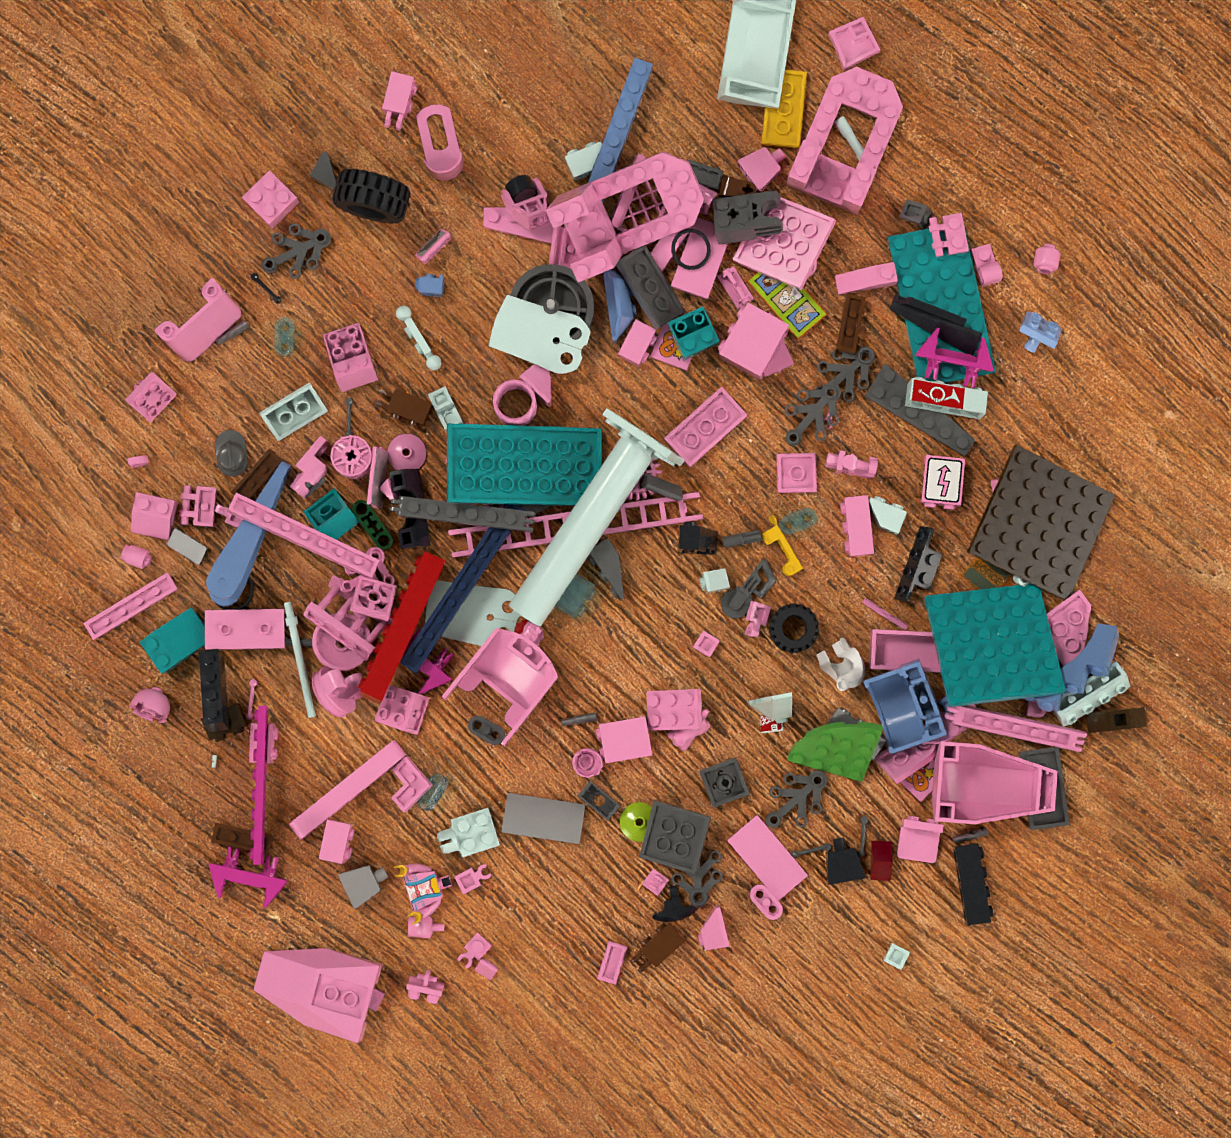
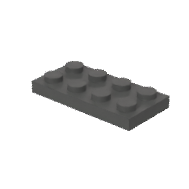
M646 245L617 262V268L655 330L685 312Z
M1059 747L1018 752L1019 758L1058 771L1055 811L1027 815L1029 830L1070 825Z

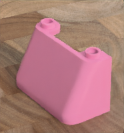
M213 278L202 288V295L208 303L185 324L178 328L173 322L166 321L154 330L186 362L195 360L241 318L239 306Z

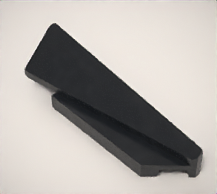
M895 294L890 306L891 311L931 334L936 328H940L938 338L965 354H974L983 334L964 327L967 321L966 318L913 297L907 296V298Z

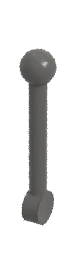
M351 398L345 400L347 405V432L345 436L353 435L351 432V405L353 400Z
M863 816L860 818L862 831L861 845L858 852L859 857H865L866 855L864 845L868 818Z
M825 843L823 846L798 852L794 850L791 852V856L797 858L798 855L820 850L829 851L831 844Z

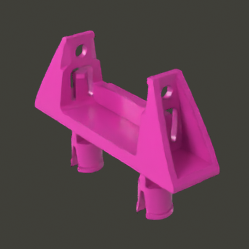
M940 328L935 329L915 354L916 357L926 358L928 361L924 376L927 379L933 370L932 380H937L939 365L942 362L964 366L966 374L962 386L965 387L971 378L970 388H975L978 371L993 372L994 370L985 338L982 337L980 339L976 357L956 351L937 349L936 345L938 344Z
M421 628L414 635L412 634L403 656L418 636ZM444 648L434 662L426 659L420 668L430 678L426 680L427 682L418 693L423 694L452 681L443 672V668L454 657L450 653L443 659L448 651Z
M228 846L225 864L209 863L217 897H222L226 879L254 887L266 888L263 908H266L289 881V879L276 877L277 875H275L279 857H274L271 864V855H266L264 871L261 873L253 872L236 866L241 849L236 848L232 857L233 847Z

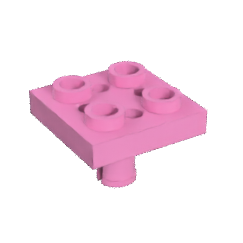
M153 372L143 381H138L139 385L135 384V390L125 399L128 404L150 423L177 395Z

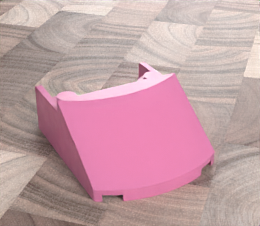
M496 628L446 690L442 699L446 701L457 686L465 691H472L481 681H484L513 704L505 714V721L512 728L501 743L505 747L557 680L558 676L550 659L536 644L518 633Z

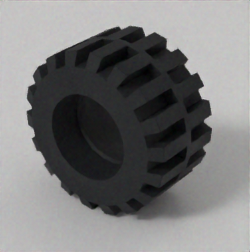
M791 603L784 605L773 614L769 623L771 640H773L776 647L788 653H799L808 649L816 641L819 633V622L816 619L815 613L802 604ZM798 617L804 622L805 633L800 639L791 640L784 635L782 626L787 618Z

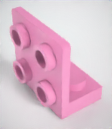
M389 685L379 705L375 721L418 735L430 698Z

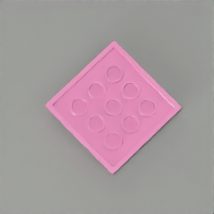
M780 197L781 202L779 206L768 210L764 215L767 217H778L783 223V231L775 235L757 237L755 240L742 241L733 261L802 290L836 220Z

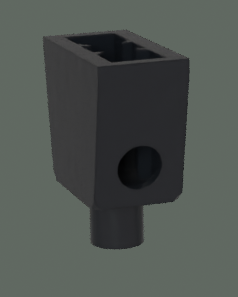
M844 837L833 839L835 851L826 852L827 884L832 885L865 879L866 877L856 849L854 847L846 848Z

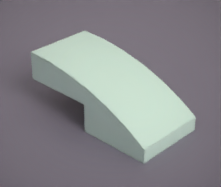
M446 386L428 394L446 432L448 423L463 424Z

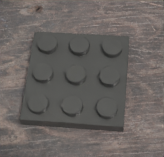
M654 800L639 858L696 874L712 816Z

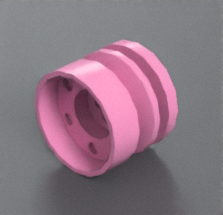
M349 435L336 441L332 447L330 457L332 465L341 475L348 479L356 480L370 473L372 449L365 440L359 436ZM354 452L356 459H351L350 461L347 455Z

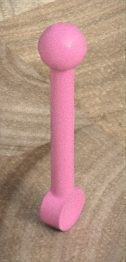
M255 679L249 682L251 691L248 713L245 715L247 720L253 718L254 690L258 684Z

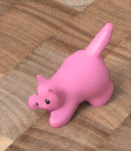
M707 709L702 711L703 729L671 730L668 733V738L673 739V745L680 746V749L685 751L696 736L706 733L710 727V723L705 720L709 711Z

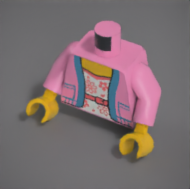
M418 863L394 866V868L400 869V874L395 875V877H403L413 909V912L408 914L407 917L414 916L415 921L411 923V925L420 922L421 919L431 915L441 904V898H443L441 889L452 886L450 877L446 875L438 878L436 870L432 871L429 866Z

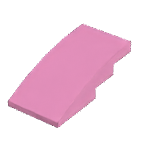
M697 217L692 229L699 230L708 238L711 246L710 257L704 266L695 270L684 269L678 265L671 287L708 300L728 243L718 244L714 223ZM690 233L680 259L685 265L695 266L704 260L707 246L701 236Z

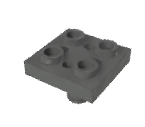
M736 757L699 771L713 808L750 794Z

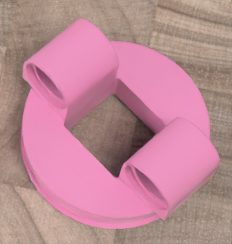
M324 666L313 675V691L327 712L336 717H345L348 713L355 710L356 699L362 697L358 695L361 689L357 688L362 675L361 673H355L344 678L340 669L332 670Z

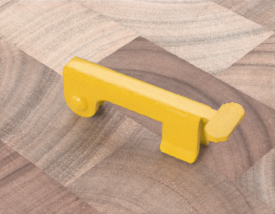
M772 515L768 518L774 524V527L762 533L761 536L766 545L776 540L778 541L788 559L787 563L782 567V572L786 576H790L802 570L803 567L777 525V519Z

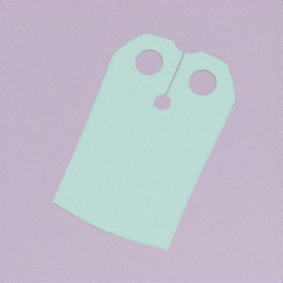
M507 295L496 316L489 347L514 355L554 373H569L577 370L582 360L581 349L588 343L590 330L586 323L576 315L562 311L548 314L541 305ZM574 327L579 328L582 332V336L577 340L572 339L569 335L570 330ZM558 337L560 339L559 344H554L552 342L553 338ZM565 352L573 356L572 363L568 365L563 364L560 360L561 355Z
M437 580L428 599L425 623L451 586V582ZM475 586L442 637L482 646L496 628L506 627L509 631L514 632L517 620L521 615L514 610L511 613H505L502 610V604L505 601H512L515 594L507 589ZM488 614H492L494 616V619L492 621L487 620Z

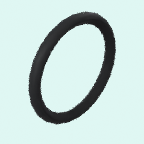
M685 229L674 237L671 253L679 266L684 269L695 270L706 264L710 257L711 246L708 238L699 230ZM685 233L698 234L706 243V256L698 265H685L676 255V242Z

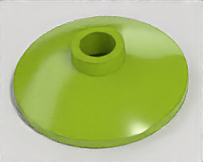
M636 802L628 805L623 810L620 817V827L627 838L637 842L644 840L652 807L643 802ZM638 818H641L643 820V824L641 826L636 825V820Z

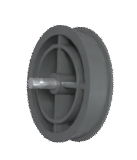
M556 264L535 267L524 273L512 288L510 296L541 305L548 314L562 311L580 317L589 329L592 325L594 317L592 292L585 280L577 282L573 270L568 267ZM574 327L570 330L569 335L572 339L577 340L582 336V332L579 328ZM555 337L552 342L559 344L560 339Z

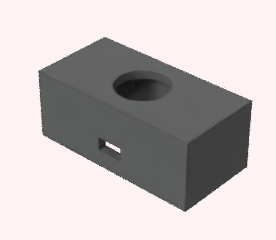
M589 781L578 794V797L607 821L620 807L616 801L592 781ZM596 795H602L605 798V803L602 806L594 804L593 798Z

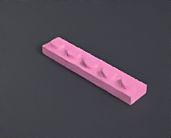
M167 572L83 624L92 639L96 640L179 589Z

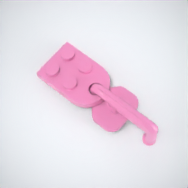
M940 711L947 735L893 754L889 752V749H886L877 755L875 760L887 775L898 784L933 760L937 754L940 741L949 742L967 730L968 727L952 724L950 719L944 717L945 712Z

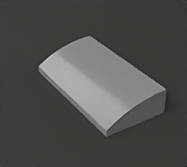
M508 793L501 832L580 844L585 804Z

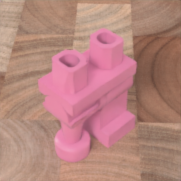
M840 450L838 454L828 453L825 467L835 469V474L843 472L847 475L874 479L878 458L870 457L869 461L866 462L858 460L853 454L845 456L846 451Z

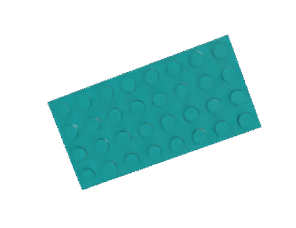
M929 229L887 237L891 259L895 264L899 296L907 298V296L913 297L966 318L967 321L964 327L983 333L981 338H985L994 369L993 372L980 370L977 377L996 373L970 249L966 253L948 255V249L944 248V255L936 257L935 250L932 248V233L929 232ZM944 231L939 232L941 241H946ZM904 318L916 377L924 378L928 361L926 358L916 357L915 354L930 337L931 333ZM938 338L937 349L941 348L963 353ZM980 341L974 351V354L972 355L974 357L977 356L976 351H978ZM942 362L939 365L937 380L944 383L964 380L966 369L964 366ZM933 370L931 371L929 378H925L926 381H936L932 380Z
M447 424V503L575 506L602 466V428Z

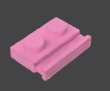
M558 226L553 228L549 264L562 265L572 269L570 264L578 253L567 229Z

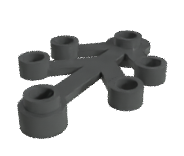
M298 224L290 225L289 232L292 236L300 235L310 239L305 243L283 237L281 233H274L272 235V242L275 245H284L293 249L275 258H265L262 261L263 270L268 274H273L277 271L278 265L297 256L294 267L289 270V274L293 279H299L302 275L301 268L307 250L313 247L312 257L307 260L306 264L310 270H316L319 267L318 260L322 248L327 247L331 242V235L327 230L317 229L315 232L300 228ZM293 227L298 228L297 233H292ZM323 235L325 238L323 241H318V236ZM276 236L281 237V240L279 242H275L274 239ZM311 261L316 262V265L314 267L309 266V263ZM267 262L273 263L271 268L266 267ZM294 270L299 271V274L297 276L292 275V272Z
M862 347L855 354L840 352V358L835 357V350L832 352V358L835 361H840L842 358L855 360L850 365L833 364L826 361H821L817 365V370L820 373H826L827 371L840 372L829 383L839 385L846 379L845 392L842 398L847 403L852 402L855 397L853 393L854 371L860 366L861 374L857 387L860 390H866L869 386L868 368L875 360V353L869 347ZM862 354H867L869 359L863 360ZM825 364L827 369L821 370L820 365ZM860 381H865L867 386L861 387ZM823 385L816 387L815 390H821ZM850 393L852 399L847 400L845 394Z
M827 383L821 390L807 391L801 389L798 391L797 397L801 401H806L808 398H822L817 404L799 406L789 404L785 407V413L788 416L809 412L795 430H790L786 434L788 444H799L802 440L801 434L814 419H816L817 430L815 438L818 441L826 439L827 433L824 430L823 408L827 403L830 414L827 418L828 424L835 426L839 423L836 400L839 399L841 390L837 384ZM829 389L834 390L835 393L833 396H829L827 394V391ZM802 391H805L807 393V397L805 399H802L800 397V393ZM792 406L794 408L793 414L788 413V407ZM832 416H835L837 418V422L835 424H832L830 422V418ZM819 431L824 433L823 439L818 438L817 434ZM791 434H795L797 436L796 441L790 440Z
M813 771L809 776H799L792 773L785 774L784 782L788 785L794 783L807 784L801 790L781 789L777 786L770 788L769 794L773 798H778L779 796L792 798L777 812L767 814L765 821L769 827H778L781 824V818L797 804L798 817L795 823L798 827H805L808 823L806 818V797L812 790L813 803L810 806V811L813 814L821 813V789L827 784V777L821 771ZM788 775H791L793 777V781L791 783H788L786 781V777ZM815 777L821 778V782L819 784L814 783ZM772 789H778L779 793L777 796L772 795ZM815 804L820 807L818 812H814L812 809ZM772 816L777 817L775 824L770 822ZM799 818L805 819L804 825L798 824Z
M713 850L709 854V858L701 867L699 862L696 874L684 871L693 879L694 888L683 880L682 874L674 873L672 875V882L675 885H679L689 894V901L695 907H702L708 902V892L723 878L721 871L714 870L711 873V878L702 887V877L715 862L721 859V854L717 850ZM713 853L719 854V858L717 860L712 859L711 856ZM716 872L720 873L718 880L713 878V874ZM676 875L681 876V881L678 883L674 881ZM698 893L702 895L700 901L695 900V895Z

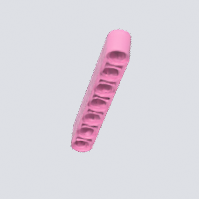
M393 740L294 819L289 826L299 839L302 840L401 761L407 754Z

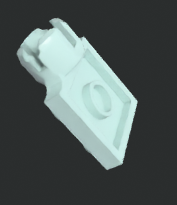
M488 808L451 819V827L437 834L438 842L450 840V843L440 845L443 853L448 854L459 851L461 857L500 845Z

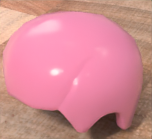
M583 748L577 751L572 760L573 769L576 773L586 778L598 775L603 767L602 757L592 748Z

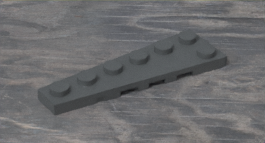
M884 364L866 393L865 398L965 457L975 439L944 413L905 406L908 382L891 367Z

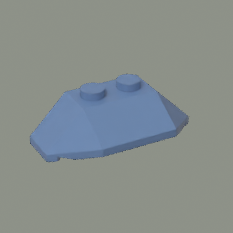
M612 268L603 272L612 341L617 343L633 322V316H636L635 304H631L630 297H633L634 294L625 279Z

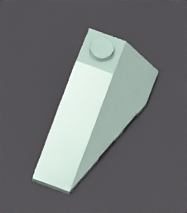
M792 692L748 701L751 707L770 720H776V723L788 722V717H792Z

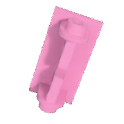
M734 266L730 269H725L722 274L717 276L737 309L754 299Z

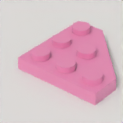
M1080 590L1046 613L1057 658L1062 667L1075 659L1085 648L1091 604Z

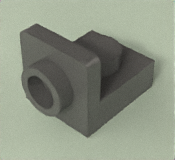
M907 199L899 217L902 220L919 225L922 229H926L927 225L930 224L929 218H932L933 212L927 205Z

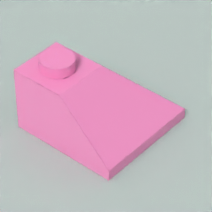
M534 364L519 376L520 380L530 385L535 396L550 408L552 406L550 370Z
M715 905L700 929L701 934L698 935L700 947L704 946L705 950L729 947L719 905Z

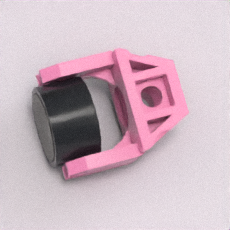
M520 175L511 179L506 184L505 189L501 190V197L511 218L528 230L546 224L547 192H545L540 180L537 177L531 179L528 175Z

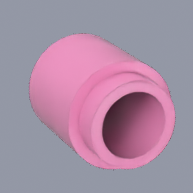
M125 545L121 554V560H124L129 565L143 569L145 566H149L152 556L149 555L150 552L134 545Z

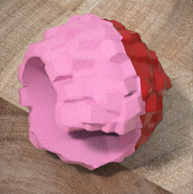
M527 619L516 623L514 628L515 633L524 636L537 646H539V642L544 637L542 628Z

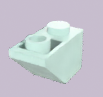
M590 142L585 145L584 149L579 151L574 149L567 153L565 161L574 182L591 175L602 147L601 142Z
M878 496L870 498L869 507L878 528L895 535L899 534L907 514L903 510L904 507L895 503L892 506L886 504V500Z
M725 568L703 572L702 578L699 579L701 589L706 590V594L730 588Z

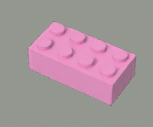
M870 630L869 669L895 670L900 668L902 664L920 659L924 672L941 673L932 632Z

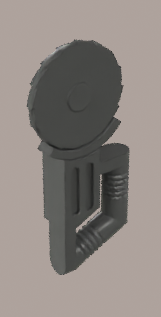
M762 559L741 588L736 587V590H731L724 594L721 600V608L726 616L736 619L743 617L748 612L750 602L752 601L750 594L753 592L760 599H763L775 584L777 579L767 560ZM762 567L768 580L757 591L755 588L761 581L757 572Z

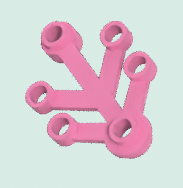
M377 547L368 549L366 554L370 556L376 555L377 559L380 560L376 568L383 577L382 582L386 583L385 579L388 578L393 585L395 579L389 574L383 563L385 559L384 552ZM345 567V572L347 575L352 576L356 573L351 572L348 568ZM374 572L371 579L378 580ZM358 577L350 581H344L340 585V590L343 593H349L356 587ZM344 584L349 585L350 589L346 590ZM366 587L362 591L368 592L371 590V587ZM379 589L381 595L387 597L386 594L381 589ZM360 597V603L368 608L366 598ZM353 612L357 618H365L367 616Z

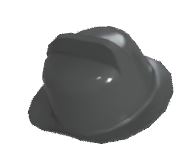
M235 430L222 432L215 441L217 465L225 475H240L248 465L245 439Z

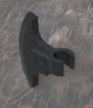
M669 886L671 899L664 901L663 910L653 913L652 919L662 922H673L691 915L697 908L693 905H682L677 886Z

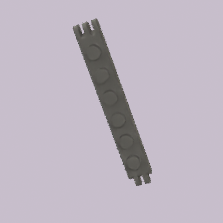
M399 496V500L391 499V504H396L398 507H390V511L397 512L399 517L533 532V528L526 527V524H534V520L527 519V516L535 517V512L463 503H447L446 501Z

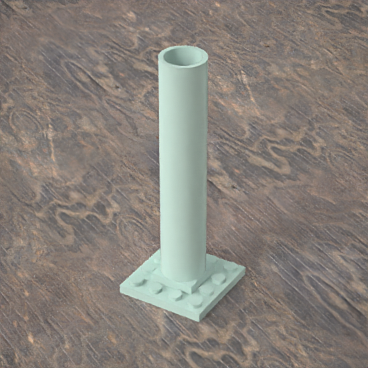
M607 408L602 414L607 418L605 422L620 430L618 435L621 438L509 604L518 614L540 627L653 458L656 460L660 458L672 466L675 464L681 466L685 459Z

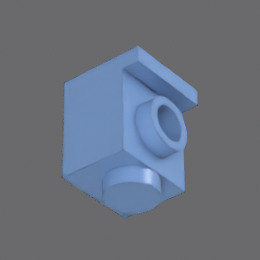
M425 274L424 277L416 278L415 289L418 290L419 295L443 297L444 275L439 274V278H436V275Z

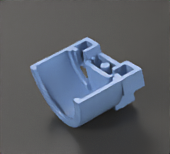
M920 659L902 664L900 668L864 680L865 688L868 689L878 712L891 754L947 735L937 700ZM922 719H925V721H926V725H925V726H924V724H923Z

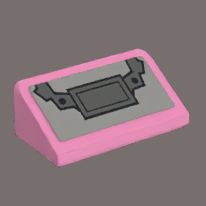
M440 229L415 254L416 258L426 265L451 240L450 233Z

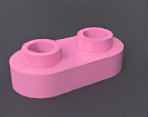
M761 884L751 888L750 898L768 919H778L782 915L783 908L768 888ZM757 891L763 892V896L761 898L756 897ZM770 906L776 907V911L774 913L769 912Z

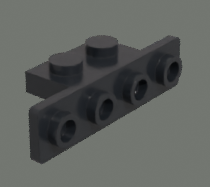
M924 526L919 527L894 599L908 602L914 585L924 590H930L942 557L941 553L928 548L934 529Z

